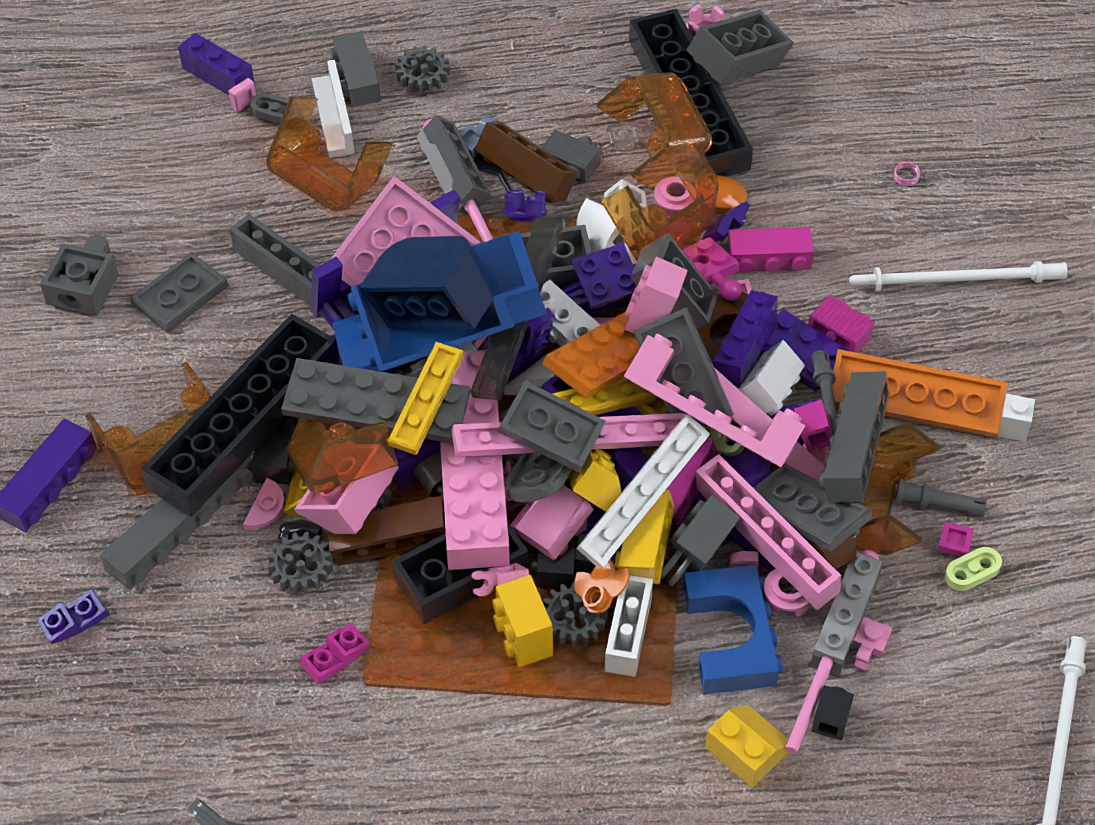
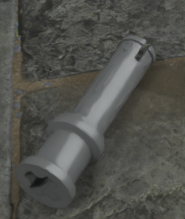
M899 478L894 504L904 502L918 505L919 509H927L928 506L983 518L987 499L932 489V486L926 483L917 485L907 483L904 479Z

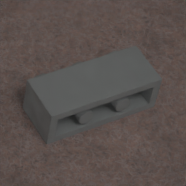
M359 31L333 37L334 47L330 48L332 60L338 63L336 67L339 80L344 82L341 83L343 97L349 98L351 107L381 101L379 81L363 32Z

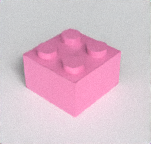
M657 256L652 266L646 264L638 286L635 288L624 314V317L628 318L625 330L634 333V330L670 315L688 270Z

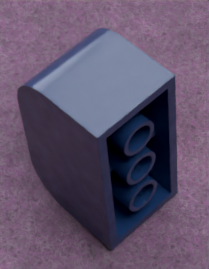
M462 236L410 237L393 244L382 253L359 286V289L388 328L475 329L497 293V283L466 238Z

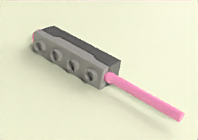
M435 115L433 119H429L424 123L423 131L416 136L421 145V151L426 155L430 163V169L439 180V187L446 194L454 189L461 197L458 213L462 212L470 215L483 242L492 240L493 237L478 209L491 196V193L454 122Z
M864 550L860 553L856 552L857 559L849 562L841 582L840 593L835 596L814 647L810 667L817 669L785 747L786 751L791 754H797L828 675L830 674L838 678L841 676L851 651L853 640L879 580L883 561L879 560L878 555L874 551Z

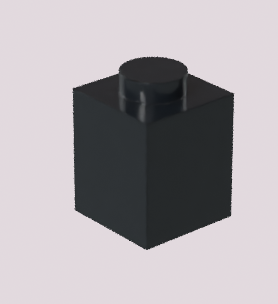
M824 685L811 732L842 741L854 694L847 692L841 687H828Z

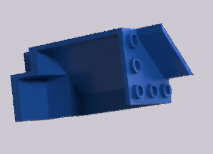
M518 230L472 246L497 283V293L475 329L388 328L359 289L361 283L351 287L352 292L348 294V299L352 310H358L359 314L332 323L343 366L381 372L429 356L436 342L455 347L546 315L547 312L520 231Z

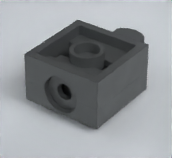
M94 235L88 237L83 247L62 243L40 283L47 305L94 316L98 315L118 277V271L108 240L103 236Z
M712 495L706 502L700 499L684 520L688 526L682 523L667 543L671 547L666 554L670 560L662 569L661 579L667 575L675 563L680 567L668 581V584L672 587L685 570L687 572L700 571L741 517Z

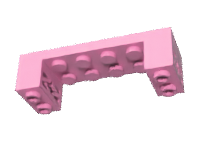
M657 333L654 338L647 335L624 375L626 379L776 466L782 467L806 426L800 422L803 418L802 416L788 408L784 413L779 410L760 441L755 439L758 433L745 425L738 429L729 424L732 420L731 417L719 410H716L714 414L704 409L705 402L691 394L688 399L678 394L680 388L665 379L662 384L658 383L675 351L671 348L672 342Z

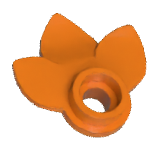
M609 559L604 567L599 569L595 566L591 574L578 572L575 577V591L582 597L584 606L588 608L589 612L593 614L603 613L609 608L612 599L622 594L629 582L630 572L627 568L617 570L614 562Z

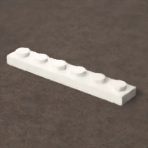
M689 414L684 416L577 549L599 569L604 567L710 433Z

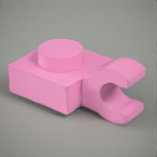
M517 563L510 564V566L489 568L485 572L475 571L472 573V578L476 580L484 579V584L481 588L473 589V593L478 596H486L491 593L494 586L528 576L529 571Z
M863 617L852 647L859 649L855 658L854 668L865 672L872 655L882 657L890 638L892 627Z

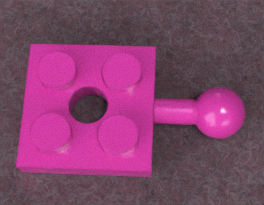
M708 237L682 249L709 284L715 283L719 287V293L724 300L735 301L740 297L742 291L740 284L736 280L725 278L740 271L739 262L712 238Z

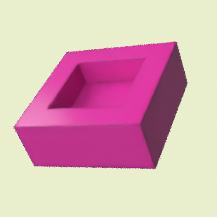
M944 522L937 552L959 558L968 554L974 529Z

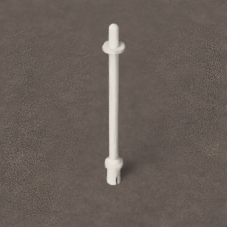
M1035 261L1030 267L887 274H882L880 268L875 267L873 274L852 275L849 278V282L853 286L874 285L876 292H880L882 285L1017 278H1030L1035 283H1042L1043 280H1065L1067 278V265L1065 262L1042 264L1041 261Z
M1072 636L1071 639H1067L1065 659L1060 665V670L1065 675L1043 821L1041 824L1036 825H1056L1077 681L1086 671L1084 656L1087 641L1078 636Z

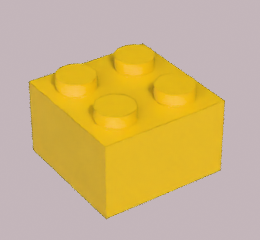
M531 575L495 586L496 599H493L492 603L496 614L493 615V619L498 632H504L507 639L504 640V646L508 657H514L519 668L553 656V625Z

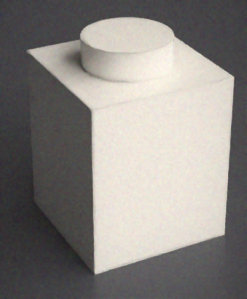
M1006 394L998 437L1026 442L1032 423L1035 399Z

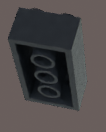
M507 521L510 564L517 563L529 570L528 550ZM446 533L392 560L394 579L423 624L478 597V595L473 593V589L481 588L484 584V579L476 580L472 578V573L475 571L485 572L489 568H494L448 570Z

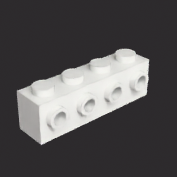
M548 280L538 288L545 309L548 307L555 315L549 340L552 343L557 342L562 347L600 326L551 280Z

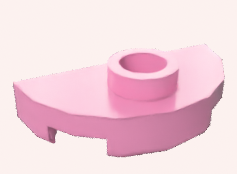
M266 478L243 523L244 530L258 531L260 527L277 523L283 515L285 507L283 491L276 482Z

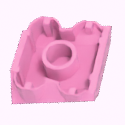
M563 485L558 491L546 498L528 502L511 523V527L519 537L552 560H555L558 555H562L568 549V542L573 536H577L587 529V518L594 509L587 499H583Z

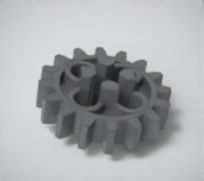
M415 46L413 47V52L405 50L404 57L398 56V63H395L396 79L401 81V87L409 86L410 92L415 88L418 89L419 93H422L423 89L432 92V87L434 86L440 89L441 82L447 83V76H450L449 59L444 58L443 51L436 53L435 47L427 50V47L423 46L422 50H418Z
M295 532L292 535L293 539L288 540L286 537H282L283 544L281 546L278 544L273 545L274 553L268 554L269 564L267 566L273 583H280L282 591L291 587L292 594H296L298 589H303V592L308 594V587L313 586L318 590L320 589V580L323 582L328 581L327 573L333 572V557L329 552L328 543H321L320 536L317 535L310 539L309 533L305 532L303 538H298Z
M575 582L572 583L570 589L561 584V592L558 593L552 589L550 591V599L544 598L543 605L553 625V638L558 636L560 645H563L568 640L571 641V646L575 647L577 641L581 640L586 646L588 645V637L597 640L599 631L605 630L607 610L600 614L589 612L588 608L584 606L582 597L575 591ZM568 601L574 603V613L569 611ZM575 617L579 618L580 629L575 627Z

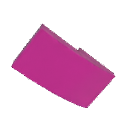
M350 623L329 634L325 644L301 656L300 665L319 685L358 658L369 648L370 643Z

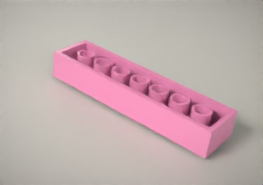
M493 350L464 351V357L451 382L452 384L470 386V396L463 424L499 422ZM440 441L448 570L510 566L502 455L456 457L454 443Z

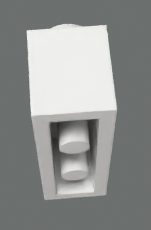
M782 340L762 354L739 390L763 412L771 416L783 406L782 400L791 394L792 390L790 388L800 380L799 374L805 365L788 344Z
M630 575L625 590L618 596L605 653V672L636 677L652 600L653 579Z

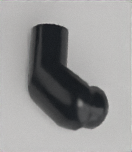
M302 519L285 522L278 528L280 530L278 539L282 541L281 538L286 537L288 540H291L295 532L301 535L308 532L309 537L314 538L317 535L321 536L323 527Z

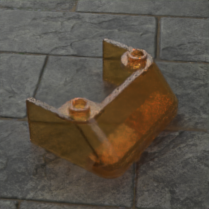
M672 72L628 77L596 104L600 110L621 124L646 104L658 130L647 141L646 149L650 158L634 170L631 176L653 191L661 180L668 177H676L702 156L712 143V136L682 79Z
M290 96L267 155V167L273 174L333 211H344L376 184L393 143L389 141L365 142L355 169L352 172L318 151L321 133L315 125L310 123L318 98L315 96Z
M696 142L668 157L694 201L670 218L656 204H650L642 209L628 185L601 200L602 205L636 261L642 248L667 233L681 247L713 224L719 181Z
M187 361L182 364L187 388L181 394V402L186 410L138 436H135L125 426H115L103 432L91 413L85 415L96 446L126 489L133 495H144L150 492L146 488L141 468L211 397L208 389Z
M299 418L286 447L291 463L309 491L313 493L328 491L398 466L394 448L388 445L390 434L385 420L364 428L349 426L346 423L334 424Z
M909 421L880 433L864 502H859L872 510L873 518L860 528V533L856 536L857 545L855 546L857 550H871L876 554L889 555L922 542V537L891 515V509L899 478L905 481L910 480L916 472L917 459L939 451L940 445Z

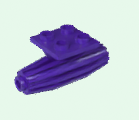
M624 243L571 260L579 280L561 290L589 316L610 311L630 303L632 294L637 287L631 276L636 264L632 263Z

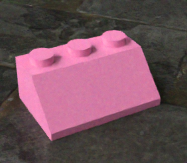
M381 443L338 444L296 506L295 511L334 534H356L362 528L363 522L370 511L376 506L385 488L391 483L399 467Z

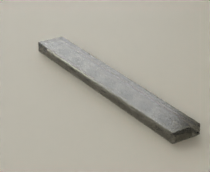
M537 217L525 247L540 293L566 226L564 218ZM530 320L516 323L512 328L492 334L470 390L472 398L501 400Z

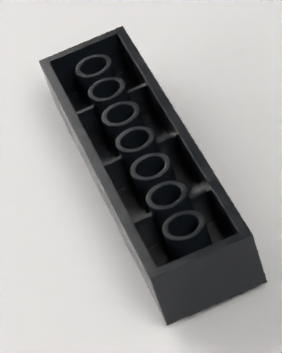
M677 8L630 20L629 43L700 180L702 181L706 177L714 175L731 176L751 170L753 148L718 83L712 79L710 73L702 65L695 62L693 56L687 51L693 37Z
M291 314L141 468L146 488L192 517L287 416L283 415L281 408L296 358L336 364L339 361L337 340Z

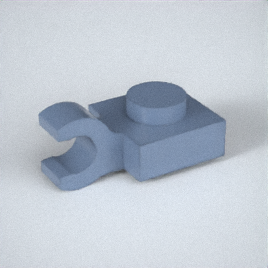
M485 116L476 127L469 124L460 132L472 157L478 153L475 151V148L486 122H495L489 116Z

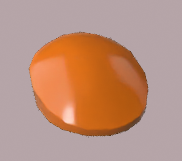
M714 175L706 177L698 186V194L702 206L713 213H727L739 204L746 202L747 192L741 183L728 176Z

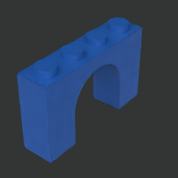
M756 565L684 573L683 592L688 614L730 611L743 617L753 632L752 637L739 647L699 653L698 670L703 695L777 686L778 674L783 673L781 656L775 655L774 647L777 646L776 631L774 628H770L768 620H771L769 602H764L762 595L764 594L765 581L763 575L758 576Z

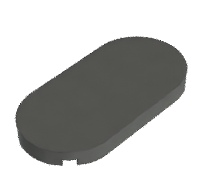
M522 453L505 479L504 485L507 495L516 502H532L546 498L563 486L572 469L541 453Z

